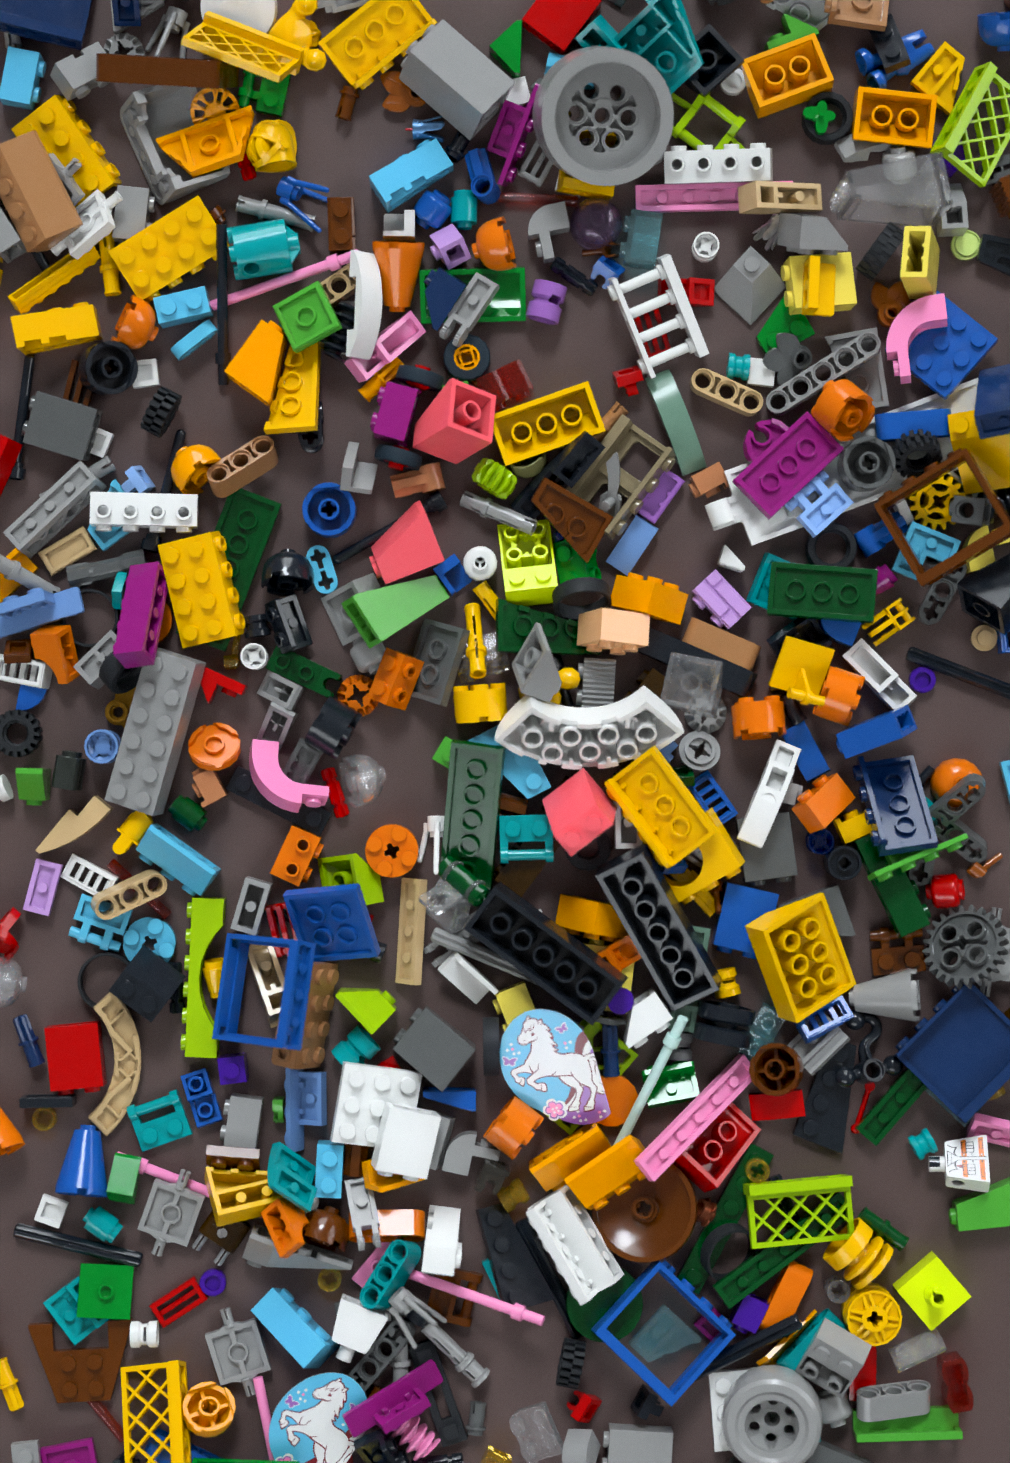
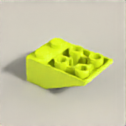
M547 519L538 520L536 530L532 536L505 524L497 525L505 600L509 603L523 606L553 603L552 593L558 586L550 522Z

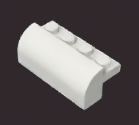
M567 1184L527 1208L528 1211L525 1213L528 1216L531 1227L537 1231L544 1249L550 1253L556 1263L557 1271L566 1280L571 1295L577 1299L580 1306L589 1302L598 1292L615 1284L624 1275L612 1252L606 1247L603 1237L584 1205Z

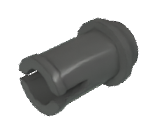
M470 1401L469 1421L465 1425L467 1434L483 1436V1431H486L484 1426L486 1402Z

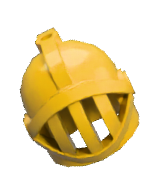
M263 120L256 124L246 147L248 158L255 167V171L270 173L286 172L297 167V142L291 124L284 120Z

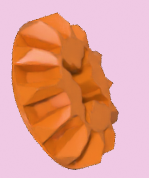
M353 675L341 683L337 693L338 700L363 714V716L373 712L378 705V701L367 697L368 693L362 697L363 707H361L357 700L348 701V698L354 695L353 685H356L360 692L370 691L373 680L369 677Z

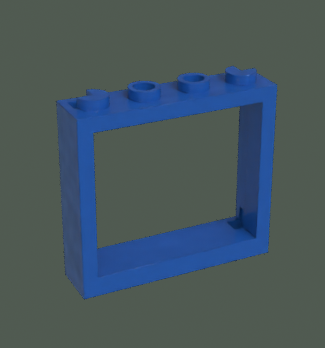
M227 933L212 1039L301 1051L316 943ZM250 944L289 948L276 1039L237 1034Z
M664 1260L662 1263L660 1261L652 1262L591 1328V1331L672 1407L736 1334L730 1329L733 1325L723 1315H720L718 1318L711 1311L714 1306L703 1296L700 1299L692 1293L695 1288L684 1278L680 1281L674 1275L676 1269ZM657 1272L719 1331L669 1388L606 1329Z

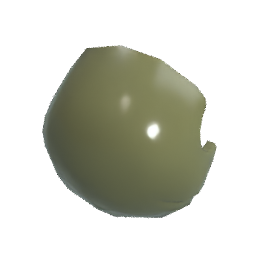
M543 453L508 465V467L517 477L525 479L536 477L545 467L547 455Z

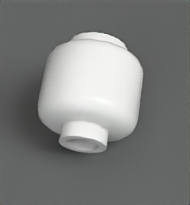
M477 546L471 548L466 553L463 567L469 578L475 581H484L494 575L497 569V559L491 549L485 546Z

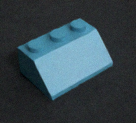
M158 823L150 825L136 848L141 853L138 856L141 860L150 866L153 863L162 868L160 871L162 875L171 881L175 878L183 883L181 888L192 896H195L196 893L200 896L203 895L221 870L217 865Z

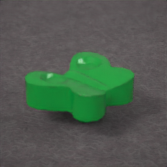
M825 101L818 102L817 106L806 107L802 112L803 118L815 122V132L818 135H823L827 130L828 123L834 121L836 117L833 111L827 110V103Z

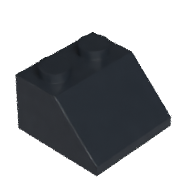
M710 24L695 36L704 64L684 82L689 89L704 98L745 62Z
M143 945L109 989V992L152 1023L186 976Z

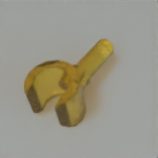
M241 635L234 636L232 655L223 656L226 670L237 669L240 665L238 649Z

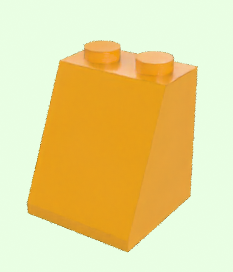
M261 319L224 372L230 380L270 408L272 400H275L277 395V384L281 376L287 342L284 337L285 333L279 325L271 320L266 323Z

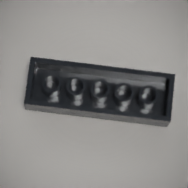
M643 844L600 865L596 878L672 1012L719 990L721 976L647 845Z
M499 882L492 889L464 928L592 1026L628 979L626 975L502 882Z

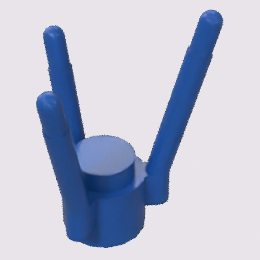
M283 176L276 189V195L281 197L279 203L286 205L317 233H321L322 229L297 208L292 201H298L302 194L327 203L328 197L308 189L328 193L329 188L297 180L291 176Z

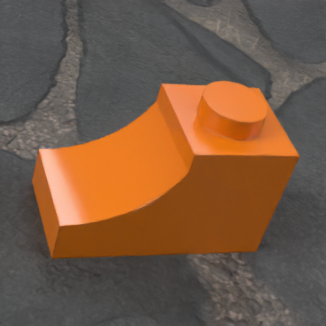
M44 625L30 634L35 659L44 661L53 670L58 684H68L80 676L73 667L78 662L71 625Z
M277 1198L261 1212L280 1258L288 1259L305 1244L302 1228L309 1221L302 1209L285 1198Z

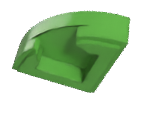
M275 1096L272 1100L273 1121L275 1123H285V1096Z

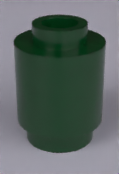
M179 795L168 809V812L172 814L171 817L191 833L195 829L199 832L208 821V818L205 817L207 811L188 796L185 798Z

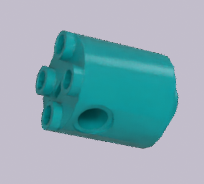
M284 218L227 228L229 243L234 244V246H229L231 262H237V265H233L236 281L293 272V262L298 254H301L298 233H295L286 226Z

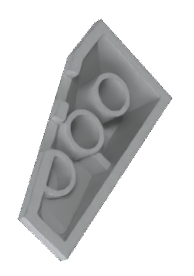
M256 1223L242 1258L247 1259V1264L256 1268H261L263 1265L265 1267L351 1270L354 1262L350 1258L307 1242L288 1259L280 1258L267 1227Z

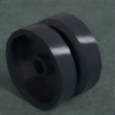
M699 1000L697 1014L702 1018L712 1020V1022L699 1021L695 1023L694 1038L725 1046L749 1048L752 1034L748 1030L736 1026L754 1025L756 1010L731 1002Z

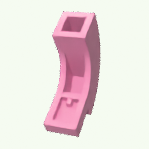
M944 293L925 296L913 301L896 316L889 329L886 342L887 360H894V376H900L901 384L911 383L908 350L913 339L925 330L948 327Z
M252 740L249 753L251 777L259 792L269 802L281 809L295 813L299 812L302 803L312 808H317L321 805L325 806L329 797V786L301 784L292 781L282 772L279 766V742Z

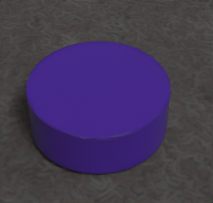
M918 667L909 674L908 683L913 691L926 693L935 686L936 677L931 669Z
M621 987L608 1004V1007L616 1014H625L631 1010L634 1004V996L630 990Z
M216 1268L206 1270L200 1278V1288L208 1296L221 1294L227 1284L225 1274Z

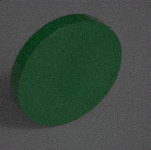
M622 1269L624 1275L615 1284L598 1292L589 1302L581 1306L577 1299L571 1295L568 1288L566 1294L567 1315L573 1327L581 1335L592 1341L604 1343L591 1331V1328L635 1281L627 1271ZM641 1291L606 1328L617 1340L627 1336L640 1320L643 1309Z

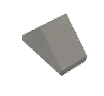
M268 670L257 694L290 711H294L305 688Z
M271 702L256 739L279 742L280 750L298 714Z

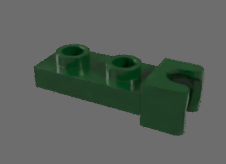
M277 645L266 666V669L327 698L330 696L334 697L333 692L326 688L327 681L330 679L341 681L343 678L342 675L294 652L282 654Z

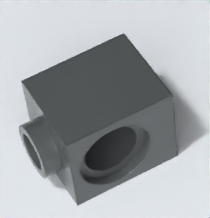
M954 495V500L950 502L949 515L952 516L951 522L989 526L992 505L985 498ZM968 503L974 507V513L971 517H967L965 514V507Z

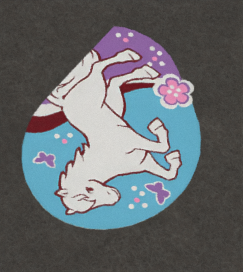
M545 1009L526 1011L513 1019L502 1036L499 1059L503 1076L514 1094L530 1107L543 1112L545 1115H549L551 1121L561 1119L573 1124L587 1125L607 1118L611 1111L592 1046L581 1028L565 1015Z
M341 1373L318 1374L294 1386L281 1399L271 1418L269 1445L274 1460L299 1461V1463H347L355 1450L353 1441L363 1437L365 1432L357 1437H353L342 1415L367 1399L361 1386L351 1377Z

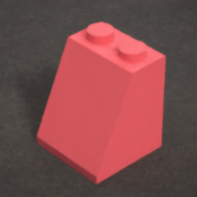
M451 378L415 423L412 448L458 464L490 445L493 439L496 395Z
M420 500L415 502L371 547L373 556L369 557L377 579L382 577L385 585L445 561Z
M584 767L542 799L553 835L570 856H573L614 823L616 806Z

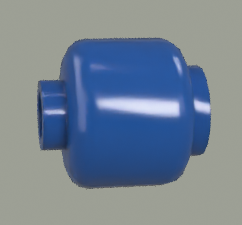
M437 189L425 191L413 207L417 216L415 221L426 230L430 226L439 229L452 212L451 200Z

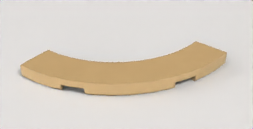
M110 992L94 1006V1010L105 1023L112 1039L114 1070L105 1096L96 1109L88 1116L106 1137L125 1116L127 1106H130L137 1091L141 1071V1047L135 1022L125 1003Z

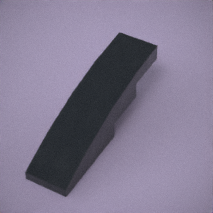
M584 431L542 469L510 506L515 511L536 519L541 512L531 502V499L543 477L564 489L568 486L572 488L606 447L587 431Z

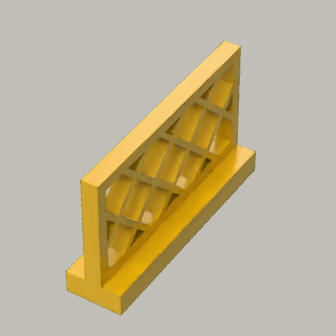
M207 11L204 14L203 22L183 36L181 40V45L277 83L289 74L296 76L299 73L305 50L303 47L211 11Z
M174 1360L164 1363L120 1367L125 1463H133L132 1459L138 1451L148 1459L146 1463H158L155 1459L163 1449H166L171 1454V1463H192L190 1430H188L184 1423L182 1409L184 1398L188 1394L186 1362ZM158 1369H166L167 1379L160 1387L151 1377ZM151 1370L148 1374H145V1373L143 1372V1371ZM138 1372L144 1377L136 1389L129 1385L128 1373ZM147 1382L158 1390L149 1402L139 1394ZM161 1394L168 1399V1407L162 1414L152 1406ZM135 1397L146 1405L137 1417L130 1411V1403ZM149 1409L159 1417L150 1429L140 1421ZM162 1421L169 1426L170 1432L164 1441L153 1433ZM137 1424L147 1432L138 1444L131 1438V1431ZM150 1436L160 1444L152 1456L141 1448Z

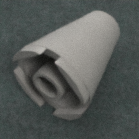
M917 968L854 985L853 990H849V1005L854 1006L857 1012L920 1022L921 1016H916V1011L921 1010L919 980L913 979V974H918Z

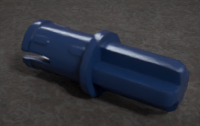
M22 1014L15 1017L13 1023L20 1040L18 1045L23 1048L29 1068L44 1063L45 1059L37 1042L39 1037L35 1036L28 1015Z
M603 1024V1048L600 1049V1053L603 1054V1076L616 1077L620 1075L619 1053L621 1052V1048L618 1047V1026Z

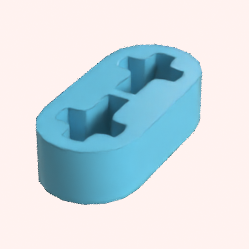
M211 320L204 321L179 340L171 348V352L178 361L183 360L217 333V328Z
M315 545L308 550L306 555L314 571V585L320 593L330 594L338 587L336 571L329 551L324 546ZM319 550L321 554H326V557L322 559L324 568L319 569L318 563L311 560V557L315 556L314 551ZM323 571L326 572L329 579L333 578L334 580L328 590L324 586H319V582L323 581L321 575Z

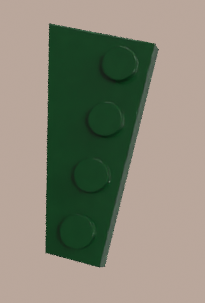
M496 599V652L518 653L537 622L542 626L552 654L601 655V652L586 651V647L577 646V621L563 619L554 614L536 611L523 605L512 604L503 599Z

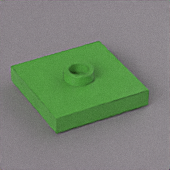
M319 281L272 306L296 354L342 329Z

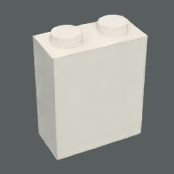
M385 1102L371 1160V1165L377 1170V1173L387 1177H392L393 1173L403 1175L402 1178L409 1181H418L419 1178L427 1179L441 1116L436 1111Z

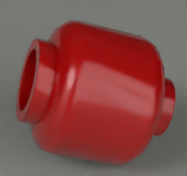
M955 873L935 874L931 878V883L926 884L927 900H932L936 908L958 907L961 900H965L964 881L959 879Z

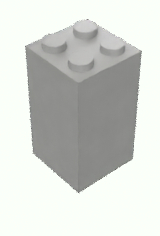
M442 19L436 26L431 24L422 36L424 38L420 42L415 40L406 51L408 56L400 65L403 69L399 79L466 138L471 140L502 109L504 101L507 100L515 81Z

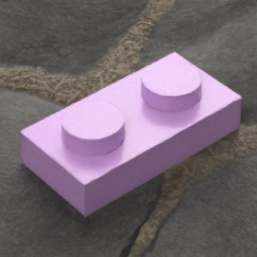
M36 858L23 910L50 916L63 864Z

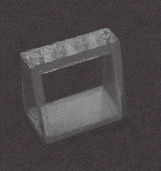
M942 152L847 171L832 193V197L829 198L831 211L836 213L837 220L887 225L891 221L898 226H935L953 206Z

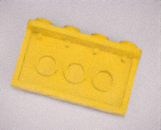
M369 0L317 42V44L354 89L360 87L361 90H364L374 81L372 76L380 70L383 74L395 64L392 60L397 55L401 54L402 57L407 55L408 47L419 37L423 39L424 37L422 36L431 24L435 25L437 21L434 18L432 19L419 0Z
M54 95L11 130L16 137L36 130L47 153H54L65 167L73 158L79 160L78 163H81L82 167L73 174V177L85 193V196L74 206L76 208L95 190L98 189L104 194L113 186L117 187L122 182L119 179L120 172L116 166L109 163L104 156L106 152L103 146L98 141H94L90 135L91 129L89 125L76 114L75 110L77 108L73 101H67L64 96Z
M197 195L108 252L135 295L149 303L154 297L161 295L158 291L167 285L171 289L183 281L181 276L190 271L194 275L205 268L203 262L212 257L214 261L217 260L216 223L199 195Z
M213 531L158 545L182 648L244 634L245 619L239 611V594L233 586L231 578L233 576V569L230 562L227 561L225 553L227 544L221 533Z
M656 745L605 782L608 796L613 801H617L623 809L622 814L628 822L633 823L637 828L639 838L653 850V856L657 863L667 869L676 865L719 832Z

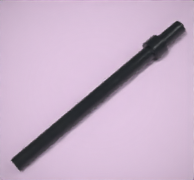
M216 224L218 353H215V364H218V385H229V378L224 372L231 362V353H228L227 224Z

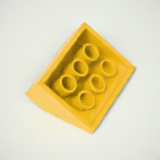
M975 410L947 415L953 451L959 448L970 450L993 490L1010 488V434L980 439L974 419ZM965 462L959 466L958 470L965 494L983 492L967 463Z
M820 892L767 912L745 926L779 1018L799 1023L856 985L824 893Z

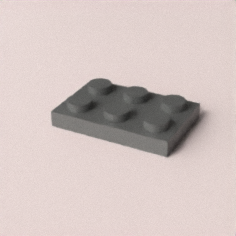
M424 618L413 653V657L424 661V665L411 697L447 707L468 640L469 630Z

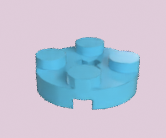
M144 917L129 926L123 937V949L130 962L141 949L143 943L146 942V936L157 940V943L154 944L155 949L152 950L166 962L171 960L175 953L177 938L173 928L167 922L155 917Z

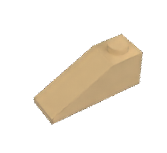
M753 181L737 187L739 214L762 215L822 210L821 184Z
M249 945V962L270 1027L273 1028L278 1025L285 978L274 947Z

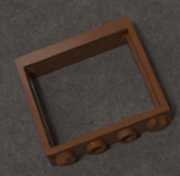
M959 448L954 452L951 451L947 454L948 459L940 464L934 462L924 468V474L917 478L915 476L907 478L901 483V488L895 492L889 490L883 493L884 495L878 498L879 501L873 504L920 585L925 588L1010 538V517L971 451L967 448L963 450ZM966 462L1003 525L925 571L890 509Z

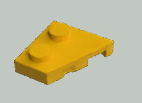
M945 41L910 82L920 93L938 95L937 107L948 116L954 107V99L958 90L959 78L965 57Z

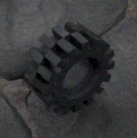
M161 386L150 401L149 407L142 418L140 428L159 438L162 437L171 425L175 413L178 411V406L182 399L181 395Z
M918 429L917 434L910 430L909 436L903 433L900 435L901 440L896 439L895 446L892 447L896 460L895 467L902 477L907 475V478L911 476H916L917 478L925 473L924 468L934 462L940 464L941 460H943L937 437L935 435L932 436L929 431L923 434L922 429ZM923 450L927 452L920 459L913 460L907 458L914 451Z
M9 710L5 714L0 715V751L12 757H24L32 754L40 746L39 742L42 741L43 737L41 736L43 730L39 725V720L32 713L24 710ZM15 723L24 725L27 730V737L20 744H15L8 738V729Z
M564 1338L556 1374L557 1386L577 1390L584 1364L585 1341Z

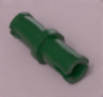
M864 1207L858 1215L872 1228L875 1237L880 1236L897 1248L898 1251H901L907 1244L909 1237L891 1226L889 1220L881 1219L867 1207Z

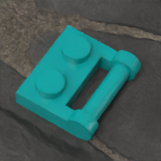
M547 814L499 816L501 864L517 860H546V862H554L553 832ZM545 841V849L508 850V842Z
M177 1089L169 1091V1095L144 1104L127 1106V1113L134 1127L142 1152L193 1133ZM173 1104L174 1112L142 1123L141 1115Z

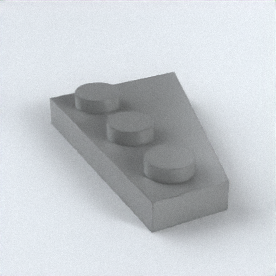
M774 0L771 3L765 4V6L773 10L776 9L817 28L818 31L827 25L828 13L824 12L825 0Z
M876 327L825 336V339L833 353L865 332H872L878 336V331ZM866 339L862 342L861 348L866 352H871L876 348V342L872 339ZM880 350L876 357L845 376L847 380L852 381L873 399L872 405L875 409L889 407ZM844 353L839 357L838 361L842 366H849L853 363L854 358L851 354Z

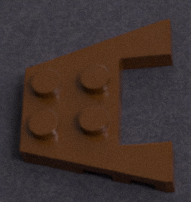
M130 1317V1320H108L109 1346L55 1349L54 1322L30 1323L28 1325L29 1332L57 1403L111 1400L133 1317Z

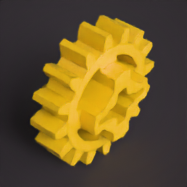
M943 476L915 493L914 496L908 497L914 503L909 506L911 511H916L913 516L914 520L921 518L920 524L926 526L930 523V528L933 530L936 529L937 524L943 530L946 529V522L952 525L956 524V522H951L952 516L949 515V504L952 497L954 500V495L966 496L965 493L958 492L961 484H952L954 477L948 476L944 480ZM943 484L946 488L936 491L932 485ZM923 493L925 495L924 504L920 506V498ZM934 496L942 498L939 501L940 507L932 506ZM937 512L942 518L931 519L927 515Z

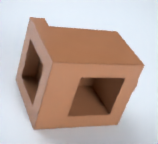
M720 462L691 476L689 479L691 483L688 485L695 499L703 495L710 498L721 491L720 486H723L724 490L729 488Z
M198 768L191 772L195 781L192 787L198 798L203 796L205 800L200 803L203 808L228 796L216 771Z

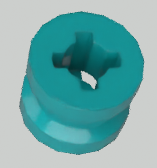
M729 353L726 377L729 379L739 377L743 381H748L750 354L736 356L735 353Z
M927 1128L922 1129L920 1134L916 1136L910 1135L907 1137L919 1161L923 1160L926 1154L939 1151Z

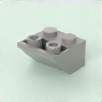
M802 213L779 214L777 245L786 246V251L813 255V253L837 255L838 251H848L847 243L826 217Z
M825 1318L813 1336L795 1372L842 1399L863 1367L872 1345Z

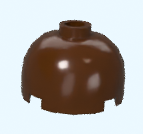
M769 1043L758 1049L759 1051L756 1052L750 1061L749 1073L752 1083L766 1095L782 1096L795 1090L799 1086L804 1073V1065L799 1054L786 1044Z
M325 1205L323 1210L313 1209L305 1214L309 1223L302 1228V1234L308 1236V1243L331 1251H335L336 1247H339L340 1253L345 1252L349 1240V1226L346 1220L338 1215V1209Z

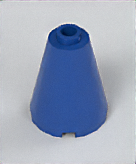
M80 1125V1129H75L55 1185V1193L73 1196L82 1195L85 1197H107V1178L101 1132L96 1131V1126Z

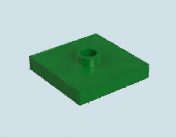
M80 1263L76 1317L130 1320L134 1267L129 1265Z

